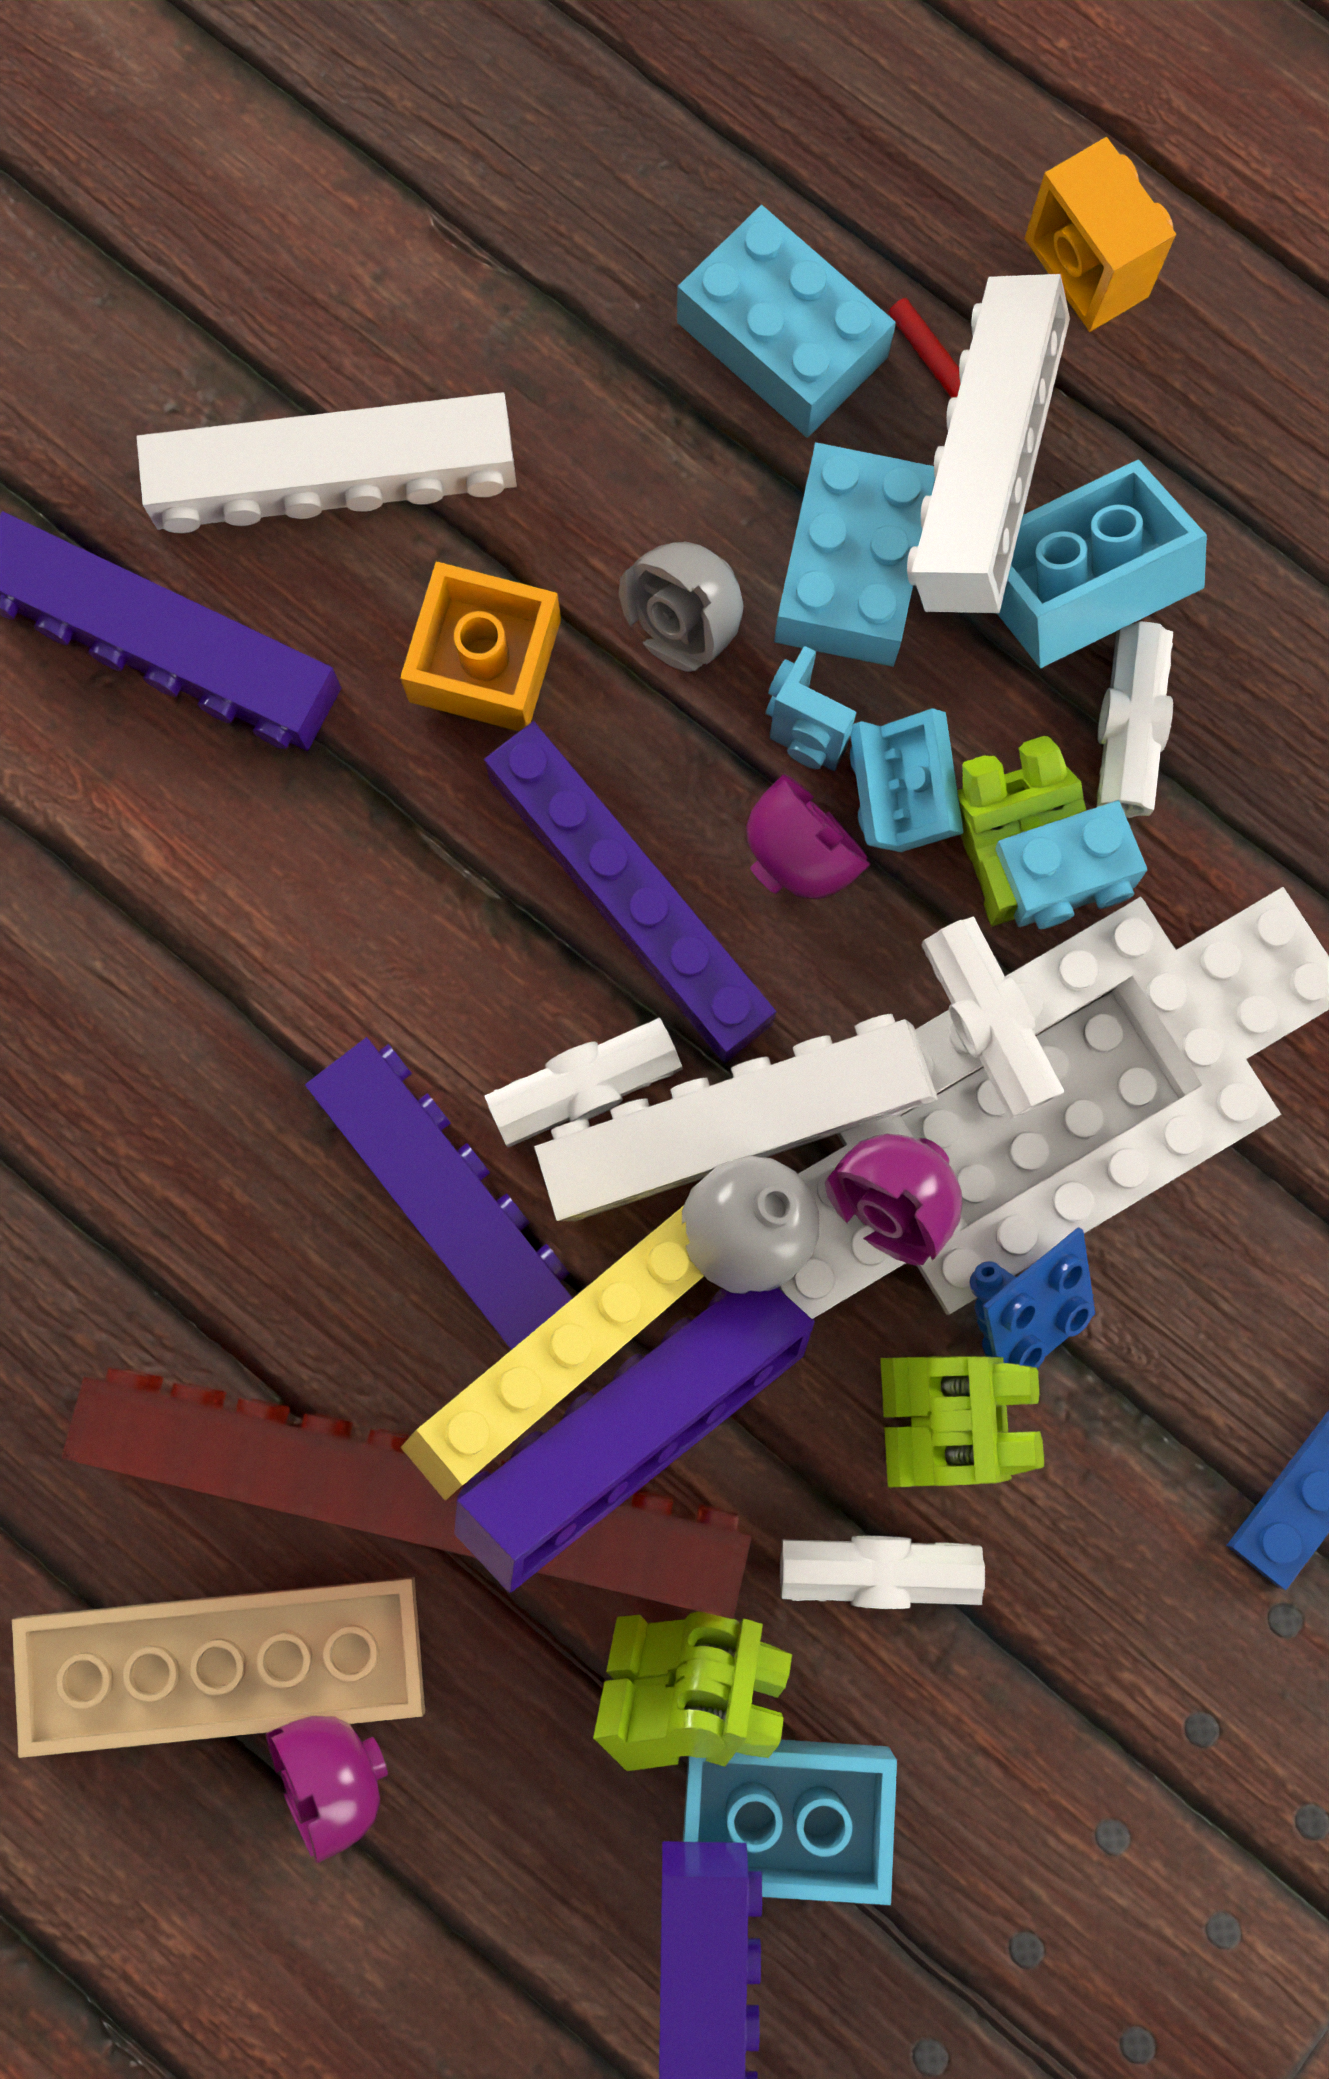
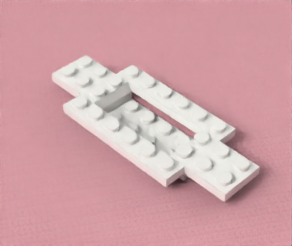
M1284 887L1177 950L1173 947L1143 898L1139 897L1005 976V978L1011 977L1015 980L1024 993L1035 1019L1036 1027L1033 1030L1035 1035L1114 989L1112 992L1036 1036L1041 1048L1048 1057L1054 1073L1060 1080L1064 1093L1027 1113L1010 1119L983 1067L938 1094V1100L916 1107L902 1116L900 1115L906 1111L838 1133L837 1135L844 1147L798 1174L810 1187L819 1210V1239L806 1265L789 1281L780 1286V1290L813 1319L905 1264V1262L896 1260L874 1248L864 1240V1237L875 1230L869 1225L866 1226L855 1214L846 1223L837 1214L826 1194L824 1182L841 1159L860 1141L873 1136L888 1133L901 1134L915 1139L926 1138L939 1145L949 1157V1165L953 1169L962 1191L961 1219L952 1237L936 1258L932 1261L931 1257H929L924 1265H917L946 1315H949L977 1298L971 1291L969 1281L979 1264L987 1261L995 1262L1012 1275H1016L1034 1264L1076 1228L1080 1227L1086 1233L1280 1116V1111L1246 1059L1329 1010V956ZM949 1010L915 1029L936 1094L983 1066L979 1057L973 1058L964 1047L953 1025Z

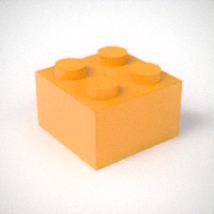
M1105 137L1044 173L1024 239L1048 274H1061L1067 301L1088 331L1091 332L1150 296L1176 233L1173 230V223L1167 210L1161 204L1154 203L1140 184L1137 170L1132 161L1126 155H1120L1108 137Z
M436 561L400 677L408 701L432 709L521 731L531 723L561 622L558 594Z

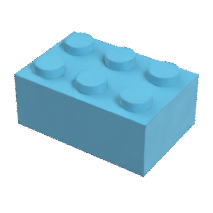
M762 204L677 286V323L806 438L889 357L896 322Z
M815 442L778 612L775 643L799 648L806 646L818 652L894 667L902 641L913 585L909 583L907 574L908 556L913 546H919L922 534L921 506L925 496H932L935 481L934 466Z
M1138 459L1023 515L1000 613L997 614L1039 668H1042L1205 587L1207 535Z
M781 1740L779 1746L769 1758L736 1752L725 1767L705 1761L706 1758L688 1756L683 1842L747 1843L748 1871L762 1872V1897L891 1905L897 1759L888 1746Z

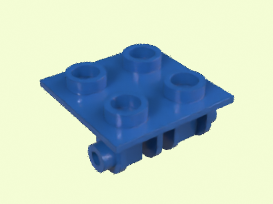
M1080 1227L1071 1232L1017 1278L997 1263L991 1261L979 1264L970 1277L971 1291L978 1298L975 1302V1313L979 1330L984 1334L982 1340L983 1352L986 1357H1003L1004 1363L1037 1367L1038 1369L1045 1356L1068 1337L1081 1333L1095 1315L1084 1231Z

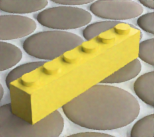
M684 1206L427 1420L401 1446L402 1450L445 1501L704 1277L690 1260L686 1245L690 1242L686 1234V1222L682 1224V1209Z

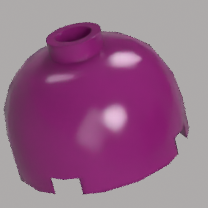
M783 774L766 790L751 811L746 826L747 843L757 861L750 869L757 879L774 894H777L784 887L800 898L821 899L834 895L852 883L870 865L866 861L868 857L841 823L829 811L825 814L817 805L811 802L814 796L786 774Z
M881 1134L860 1141L841 1159L824 1182L828 1199L837 1214L846 1223L855 1214L866 1226L869 1225L875 1230L864 1237V1240L892 1258L915 1266L924 1265L929 1257L933 1261L940 1253L960 1222L963 1204L962 1191L958 1179L949 1165L950 1160L946 1152L929 1139H915L901 1134Z
M309 1716L291 1721L267 1732L266 1740L276 1773L281 1771L282 1780L287 1794H284V1797L310 1856H314L315 1863H319L344 1851L360 1840L375 1822L380 1806L377 1780L388 1776L387 1767L376 1740L371 1737L361 1741L349 1723L334 1716Z

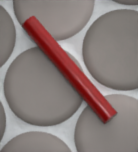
M907 298L900 299L889 309L888 315L896 322L897 327L951 398L957 397L961 385L959 366Z

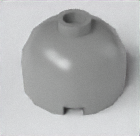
M675 542L658 546L640 557L620 577L619 598L626 620L630 627L639 620L643 629L653 637V639L644 641V646L654 656L671 667L689 672L697 670L705 663L707 665L728 646L738 633L744 607L738 581L726 561L701 545L690 542Z
M745 1156L718 1165L691 1189L682 1209V1224L686 1222V1234L690 1242L686 1245L690 1260L707 1280L731 1293L746 1294L749 1291L761 1292L779 1288L806 1265L819 1239V1210L810 1187L796 1171L772 1158Z

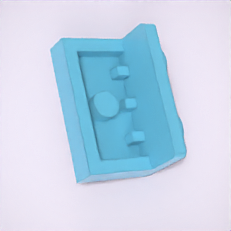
M804 646L795 663L787 659L783 661L769 688L768 694L772 695V698L765 714L772 717L769 738L787 747V753L800 764L812 769H820L823 765L835 771L846 752L857 712L809 688L816 651Z
M931 708L883 726L863 721L853 724L850 734L852 743L850 762L857 779L860 808L858 810L859 825L864 833L867 845L903 852L964 833L946 712Z
M1119 800L999 840L995 847L1018 905L1014 913L1018 927L1036 922L1038 929H1046L1072 918L1075 915L1073 911L1075 908L1096 902L1097 907L1103 909L1124 902L1134 895L1133 888L1137 886L1148 870Z

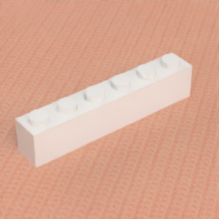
M1061 274L988 277L982 303L974 305L971 321L972 343L970 350H963L960 357V389L958 396L952 397L947 407L948 435L945 446H938L935 452V485L932 496H925L921 506L922 534L919 546H913L910 549L907 562L909 583L917 586L925 612L1000 613L1070 320Z
M504 392L137 435L143 506L157 530L165 529L174 533L192 532L197 530L201 524L226 522L236 526L252 525L260 521L261 517L285 514L292 518L305 519L319 515L322 510L344 507L353 511H371L379 508L383 503L408 500L414 504H430L441 500L445 495L469 493L475 497H490L501 493L504 488L517 487Z
M893 1014L881 1015L857 1024L855 1026L857 1036L833 1044L830 1035L813 1038L793 1047L795 1057L771 1065L769 1057L749 1060L731 1068L734 1077L732 1079L711 1086L708 1078L695 1079L670 1089L673 1097L671 1100L649 1106L648 1099L634 1100L612 1108L610 1111L613 1119L590 1127L588 1119H582L552 1129L551 1133L554 1140L534 1147L556 1220L578 1221L703 1179L718 1165L745 1156L766 1158L938 1100L914 1026L906 1019L895 1022Z

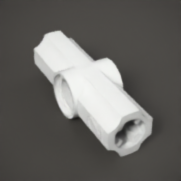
M1142 621L1130 624L1116 632L1111 685L1103 699L1098 725L1099 744H1104L1099 773L1100 783L1097 793V807L1119 800L1126 818L1150 816L1154 811L1160 752L1166 746L1173 714V699L1171 696H1166L1171 667L1173 632L1166 630L1161 624Z
M974 916L950 924L923 940L921 945L925 955L928 957L937 979L942 984L951 1002L949 1012L956 1032L969 1054L973 1058L979 1057L1010 1119L1027 1113L1064 1093L1060 1080L1054 1073L1048 1057L1033 1032L1036 1027L1035 1019L1024 993L1015 980L1011 977L1005 978Z
M658 1018L598 1045L594 1041L569 1049L549 1060L545 1064L546 1069L518 1079L499 1090L496 1089L494 1092L485 1095V1099L504 1142L509 1148L564 1122L590 1119L620 1104L623 1101L622 1096L650 1086V1084L658 1080L670 1077L674 1073L681 1071L682 1064L661 1018Z
M853 1536L852 1541L781 1540L780 1597L782 1599H792V1601H851L852 1606L877 1609L910 1608V1603L982 1605L983 1591L985 1589V1564L982 1546L941 1542L935 1544L911 1543L910 1538L891 1536Z

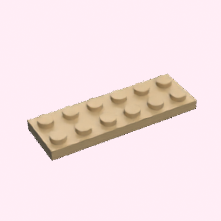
M415 1577L22 1616L12 1619L19 1758L266 1733L291 1721L309 1716H334L349 1724L422 1717L425 1714Z

